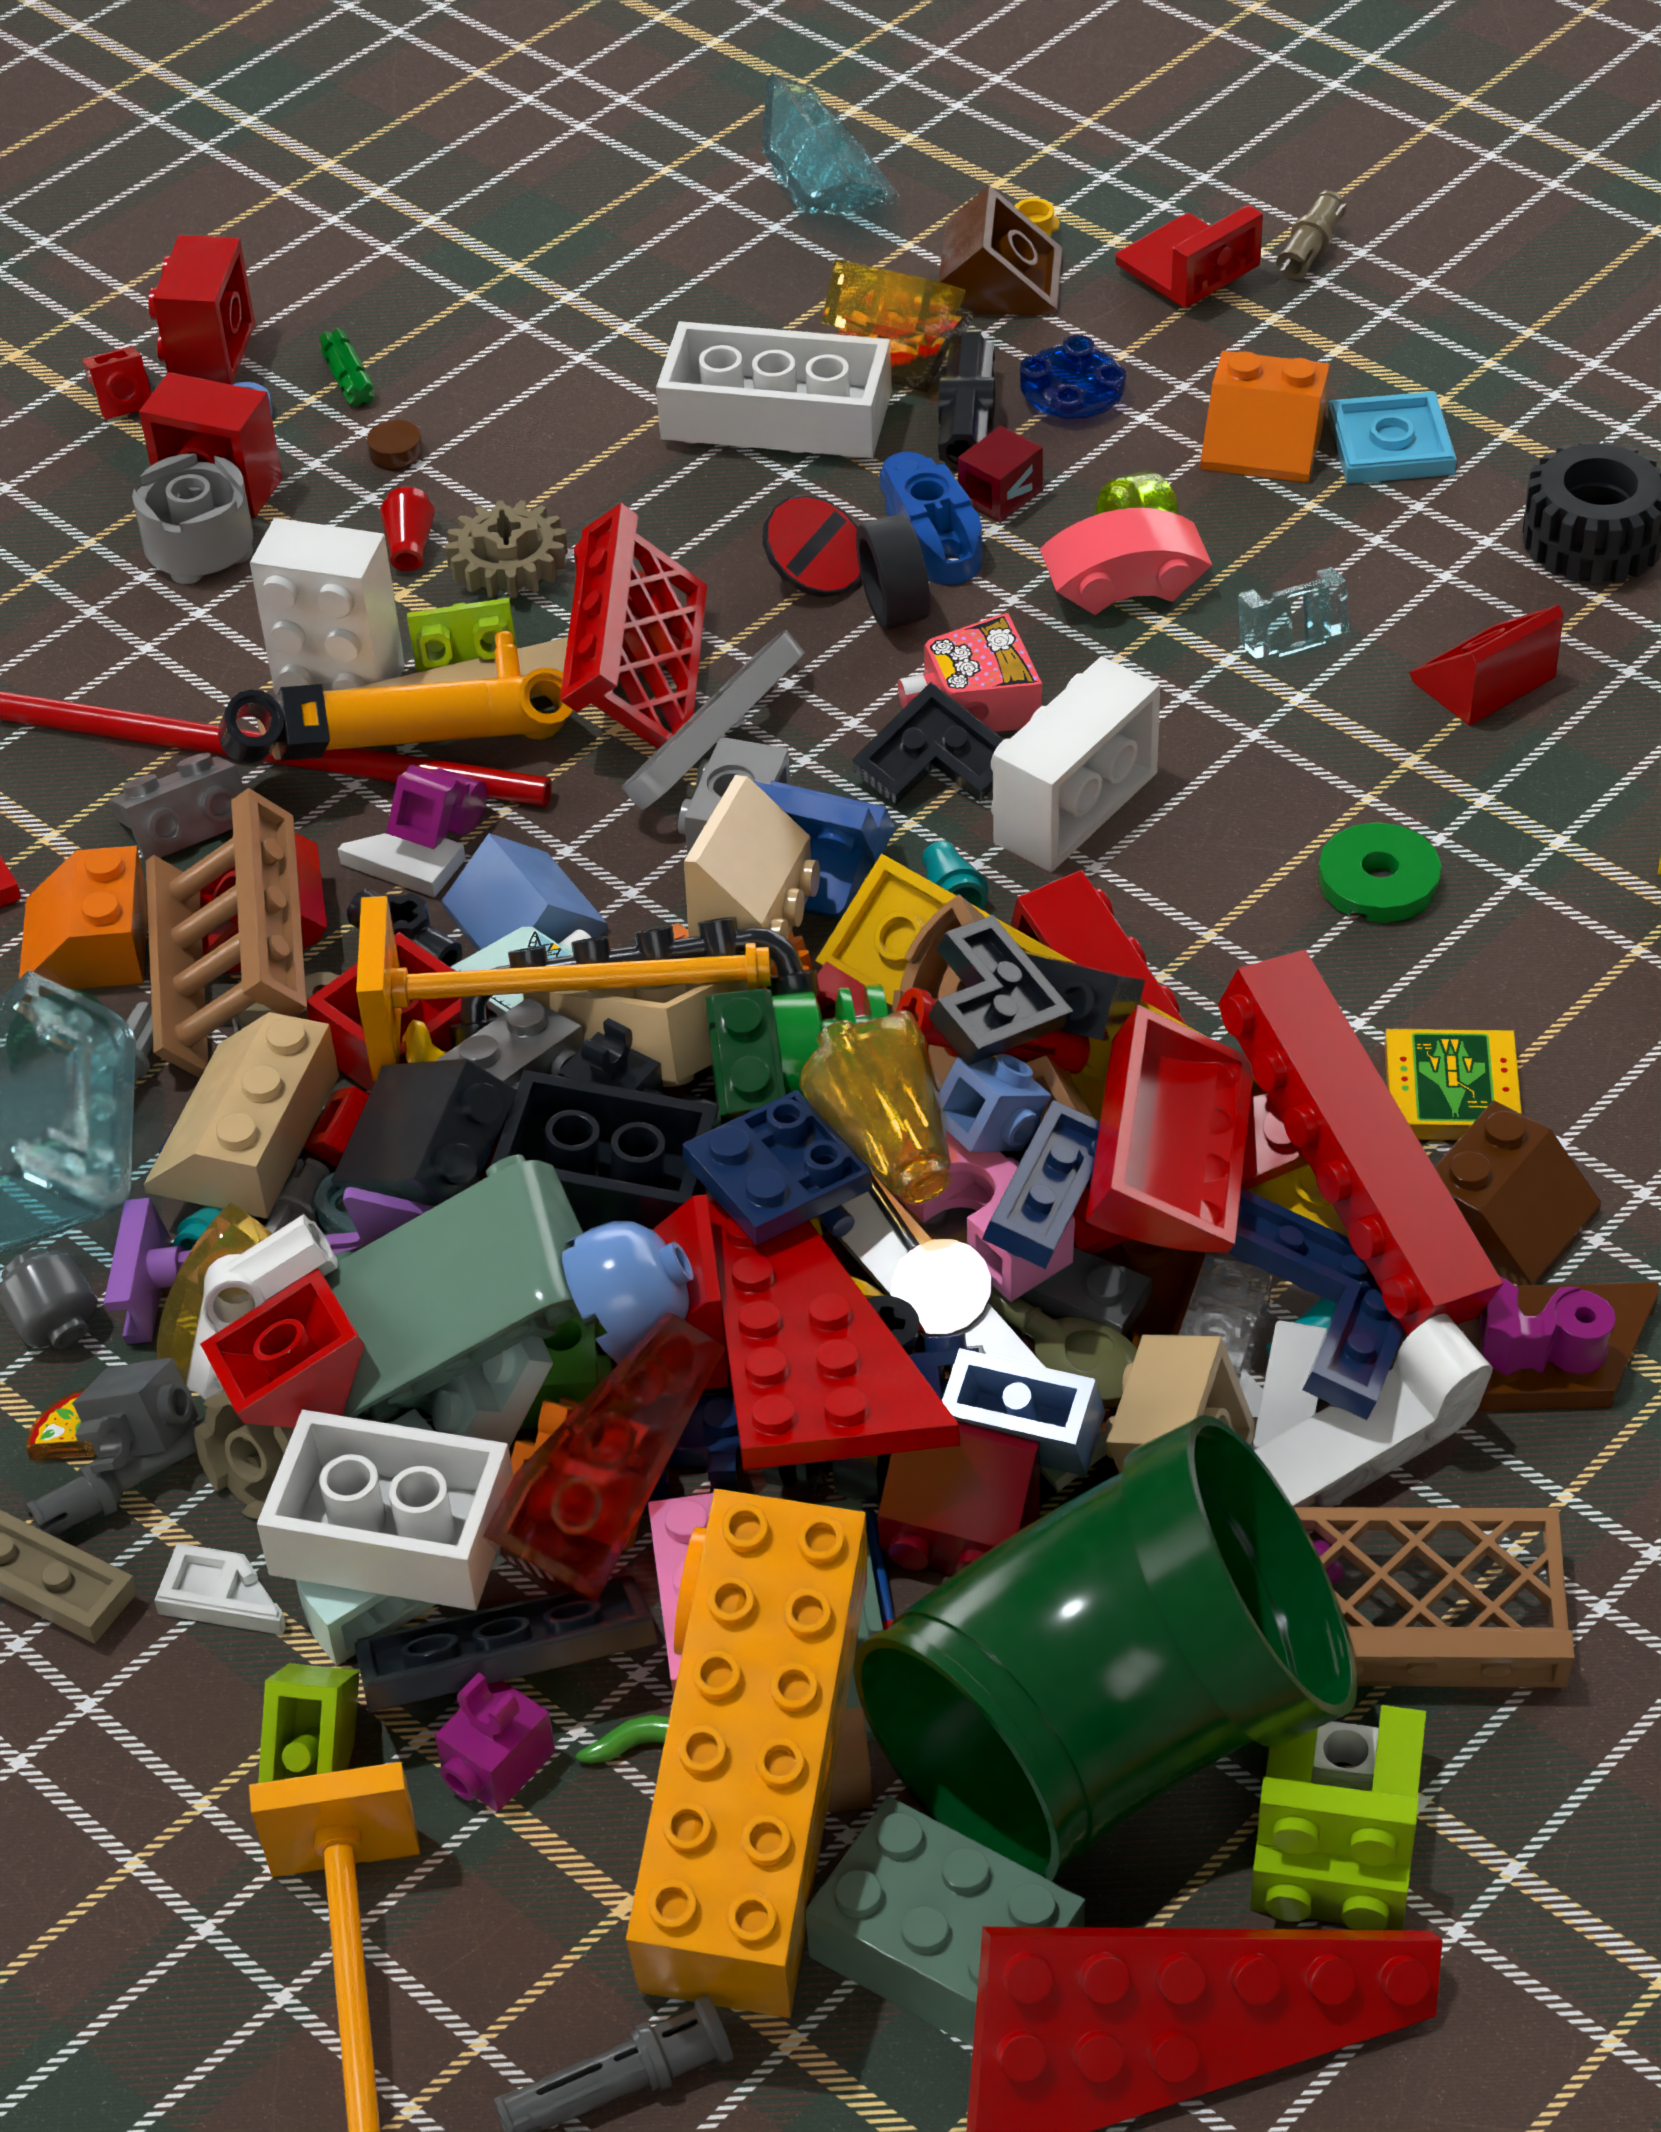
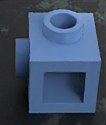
M998 1054L996 1057H989L969 1066L962 1058H956L928 1114L970 1152L1023 1151L1025 1145L1034 1137L1040 1125V1117L1052 1095L1032 1078V1069L1023 1061L1013 1056Z

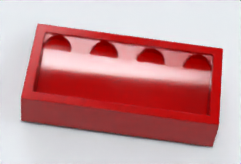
M1137 1004L1112 1039L1085 1219L1086 1223L1132 1240L1156 1246L1198 1252L1228 1253L1235 1245L1253 1081L1252 1065L1245 1054Z

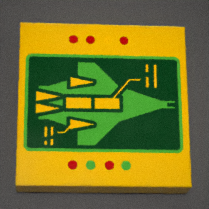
M1386 1029L1384 1048L1387 1088L1417 1139L1459 1140L1493 1100L1521 1114L1514 1031Z

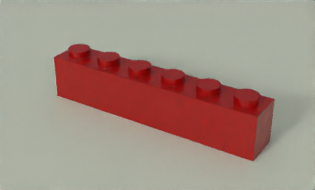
M1306 949L1238 968L1217 1005L1221 1011L1223 1024L1229 1034L1236 1037L1252 1065L1253 1075L1261 1089L1267 1091L1281 1115L1288 1138L1295 1146L1300 1148L1316 1176L1317 1186L1321 1195L1334 1207L1349 1234V1241L1353 1251L1360 1259L1365 1261L1382 1291L1383 1301L1387 1310L1399 1320L1407 1336L1428 1319L1439 1314H1447L1456 1325L1478 1318L1503 1285V1282Z

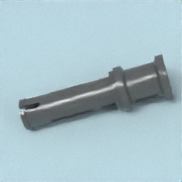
M708 1995L695 1999L694 2009L653 2027L646 2021L634 2026V2031L628 2033L630 2040L615 2046L613 2049L557 2071L526 2087L493 2098L494 2106L504 2132H541L646 2086H649L651 2091L659 2089L662 2092L672 2087L674 2077L712 2060H717L721 2065L734 2060L726 2032Z

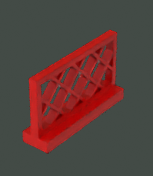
M620 503L582 529L560 701L575 712H579L588 705L593 704L656 749H659L694 715L707 584L637 534L638 514L623 503ZM633 556L638 559L647 577H640L632 562ZM671 584L686 594L685 608H682ZM646 588H653L665 613L659 614ZM628 594L642 619L635 620L627 604ZM666 623H671L681 642V650H678L665 626ZM641 630H648L660 653L659 656L654 657ZM623 635L637 662L630 663L622 648ZM666 665L677 686L676 693L672 692L659 666ZM637 672H643L656 699L649 700L636 675ZM618 679L632 706L613 693V689L618 685ZM661 708L672 729V733L664 729L655 709Z

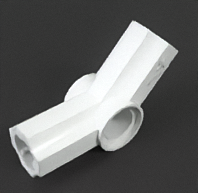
M303 1214L244 1253L226 1255L217 1259L209 1266L204 1277L203 1301L186 1382L189 1390L198 1393L203 1399H207L223 1390L200 1343L316 1268H319L323 1276L338 1268L337 1257L333 1253L327 1238L314 1221L309 1220ZM238 1287L246 1290L252 1296L240 1304H231L223 1301L218 1294L227 1288Z

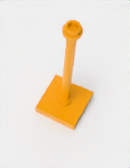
M388 897L361 898L356 993L373 1081H376L383 1065H394L400 1062L402 1007H409L410 1000L747 981L748 990H755L760 986H771L769 947L756 948L755 943H746V955L408 974L407 967H399Z
M402 1762L249 1785L251 1814L271 1877L325 1869L348 2132H380L355 1863H369L420 1855L418 1828Z

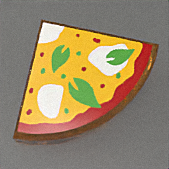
M85 1389L61 1397L49 1405L37 1417L26 1440V1449L30 1460L96 1455L90 1441L78 1442L75 1436L81 1420L75 1410L73 1401Z

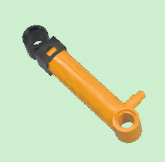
M501 631L495 635L496 649L494 650L498 678L323 691L322 684L280 687L276 699L264 691L250 689L239 692L229 701L219 724L218 738L222 749L228 756L239 762L254 763L265 759L272 753L277 742L279 743L281 761L322 758L325 750L511 735H524L529 739L543 740L556 734L573 710L560 701L563 673L554 668L543 667L531 671L526 676H521L517 647L514 646L513 634L509 631ZM542 694L548 697L554 705L555 713L543 714L537 711L531 705L529 696ZM244 716L254 717L261 721L266 733L259 737L247 736L240 731L236 720Z

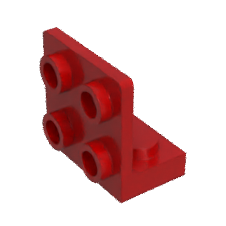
M1248 204L1211 226L1196 216L1185 213L1118 251L1115 255V264L1186 309L1260 266L1263 213Z

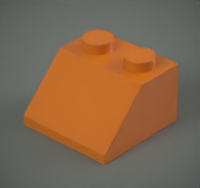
M1222 351L1212 383L1200 470L1309 483L1326 419L1330 364L1312 362L1304 358L1287 359L1256 355L1247 351Z
M137 846L76 850L26 898L18 983L20 993L144 984L148 919L147 887Z

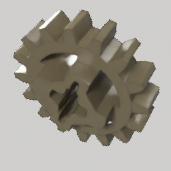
M499 500L496 502L495 508H491V511L479 505L475 507V518L460 516L457 518L459 529H448L447 532L448 544H445L448 568L452 569L453 580L455 582L466 580L467 591L471 593L479 590L481 587H485L488 598H494L499 590L508 592L511 598H517L518 590H521L523 587H526L533 593L538 592L539 580L554 582L557 580L555 569H565L567 565L565 555L568 553L566 530L561 529L558 516L547 517L546 507L542 505L532 511L527 510L526 501L520 500L514 508L506 506L503 500Z

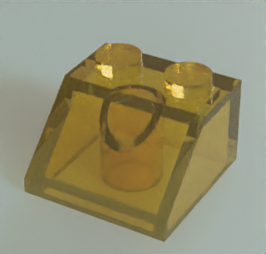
M835 259L821 323L838 327L837 335L860 337L875 335L890 339L891 350L917 355L919 345L937 349L963 302L965 290L933 279Z

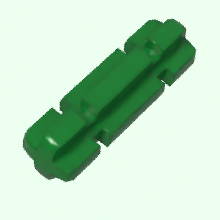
M335 328L331 333L324 331L319 337L322 345L320 351L328 362V366L339 387L343 390L347 402L356 407L362 402L370 403L375 396L372 390L373 383L365 372V368L354 347L350 344L346 332Z

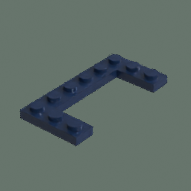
M1052 1100L993 1213L982 1240L1046 1269L1086 1187L1090 1188L1100 1121ZM1241 1188L1235 1245L1228 1253L1243 1262L1250 1263L1287 1280L1307 1292L1314 1293L1336 1303L1302 1390L1335 1407L1344 1409L1367 1420L1378 1401L1402 1337L1403 1327L1399 1320L1387 1310L1380 1287L1365 1261L1360 1259L1353 1251L1349 1237Z

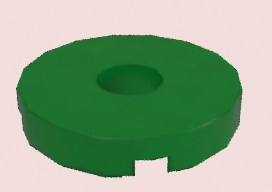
M1380 822L1359 824L1336 833L1322 848L1318 867V882L1323 896L1342 913L1351 916V910L1360 914H1367L1366 921L1377 923L1402 921L1425 911L1433 902V895L1439 888L1442 864L1436 848L1417 832L1395 824ZM1382 869L1392 873V875L1388 877H1374L1368 874L1367 871Z

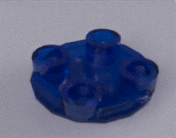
M1071 335L1064 339L1062 345L1042 350L1036 355H1030L1022 359L1020 363V389L1029 404L1045 414L1064 419L1089 418L1105 413L1119 403L1126 390V370L1115 359L1099 349H1095L1093 340L1088 336Z

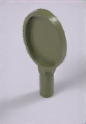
M992 1286V1297L989 1304L1003 1320L1018 1328L1022 1335H1029L1035 1341V1356L1046 1368L1095 1379L1104 1408L1119 1406L1123 1394L1122 1381L1124 1370L1128 1363L1134 1362L1137 1348L1130 1340L1118 1331L1086 1318L1064 1317L1052 1319L1042 1312L1041 1307H1033L1019 1297L1010 1302Z

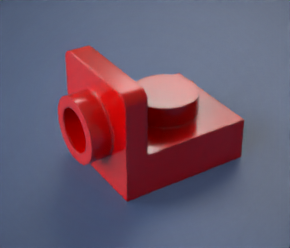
M133 346L81 359L87 380L94 387L101 415L105 419L140 411L152 393L141 354Z

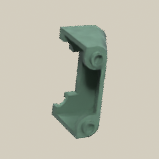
M513 1155L501 1159L486 1170L488 1177L354 1253L346 1251L335 1254L338 1260V1268L324 1277L365 1344L343 1416L381 1423L393 1422L410 1412L411 1408L420 1409L429 1404L430 1401L427 1397L429 1392L531 1336L543 1339L551 1337L557 1333L555 1326L568 1321L574 1314L579 1315L582 1324L585 1326H590L599 1321L595 1314L583 1320L566 1282L562 1264V1251L570 1248L566 1244L567 1241L583 1232L553 1165L539 1160L526 1161L523 1155Z

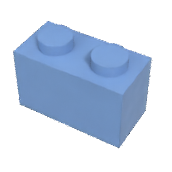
M960 1348L942 1400L956 1421L1040 1442V1466L1082 1476L1087 1474L1105 1416V1409L1098 1386L1093 1378Z

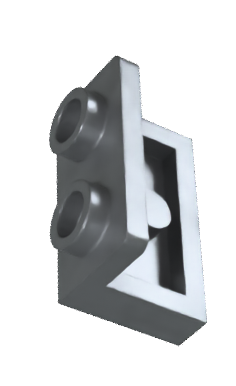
M210 753L197 754L180 761L177 764L178 772L157 779L155 774L135 778L122 786L123 794L109 799L116 820L132 829L144 860L149 859L153 855L162 858L233 829L231 800L245 791L235 764L218 756L212 758Z
M528 997L435 1061L467 1058L517 1090L523 1070L559 1076L558 1071L582 1048L584 1042L583 1030L580 1024ZM505 1119V1121H504V1123H503V1126H502V1128H501V1130H500V1133H499L500 1135L502 1134V1131H503V1128H504L506 1119Z

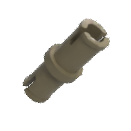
M1333 191L1320 192L1307 215L1299 217L1291 228L1290 241L1276 259L1277 267L1284 264L1279 270L1282 275L1292 280L1304 278L1316 256L1324 253L1329 247L1333 238L1332 231L1347 211L1346 204L1340 205L1344 200L1341 195Z

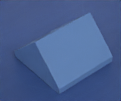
M488 833L442 899L444 911L477 951L521 927H533L558 944L576 930H583L592 938L608 932L607 922L547 852Z

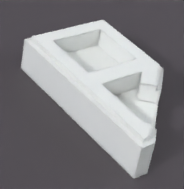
M383 833L342 843L338 848L340 864L433 898L436 897L466 860L464 845L444 838L435 849H431Z
M177 1543L154 1600L158 1615L283 1635L286 1628L283 1612L277 1603L274 1604L258 1580L256 1571L244 1554Z

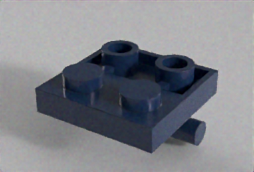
M798 1090L683 1143L684 1164L756 1246L815 1217L819 1219L834 1237L845 1236L853 1228L855 1220L842 1204L872 1190V1171Z

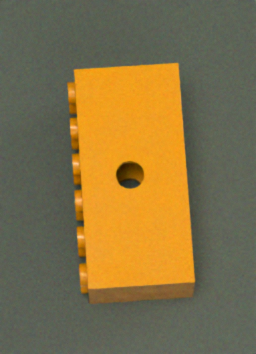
M714 1488L707 1528L696 1526L692 1532L680 1582L674 1628V1652L682 1656L626 1935V1943L639 1993L695 2002V1999L708 1995L714 2006L791 2018L807 1928L805 1910L812 1900L867 1588L866 1512Z

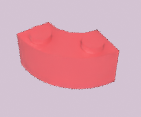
M1152 508L1119 509L1086 518L1064 529L1039 548L1056 592L1093 615L1098 614L1112 603L1133 596H1156L1173 602L1212 566L1194 522L1173 512Z

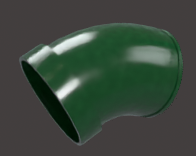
M1209 1415L1198 1416L1130 1451L1125 1458L1122 1473L1100 1483L1023 1528L941 1583L901 1613L892 1622L890 1628L874 1634L858 1648L854 1661L856 1689L871 1731L900 1780L930 1818L1049 1881L1064 1871L1069 1860L1083 1855L1125 1820L1182 1781L1253 1741L1268 1747H1278L1350 1713L1357 1696L1356 1664L1347 1626L1328 1574L1309 1534L1281 1486L1250 1445L1226 1423Z

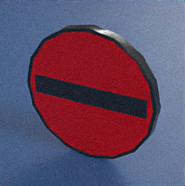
M811 495L787 497L771 509L763 524L762 545L769 563L785 582L803 593L819 597H829L843 594L856 585L861 577L856 551L857 525L844 510L826 499Z

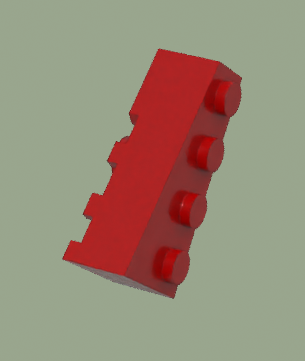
M1082 869L1017 897L1011 927L1077 964L1145 980L1141 1000L1187 1025L1180 1015L1179 1005L1173 992L1166 985L1158 983L1147 966L1146 957L1141 945L1134 937H1127L1114 918V911L1109 898L1103 890L1093 887Z

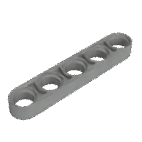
M784 630L752 656L622 785V790L640 810H644L666 793L804 655L805 651L790 633Z

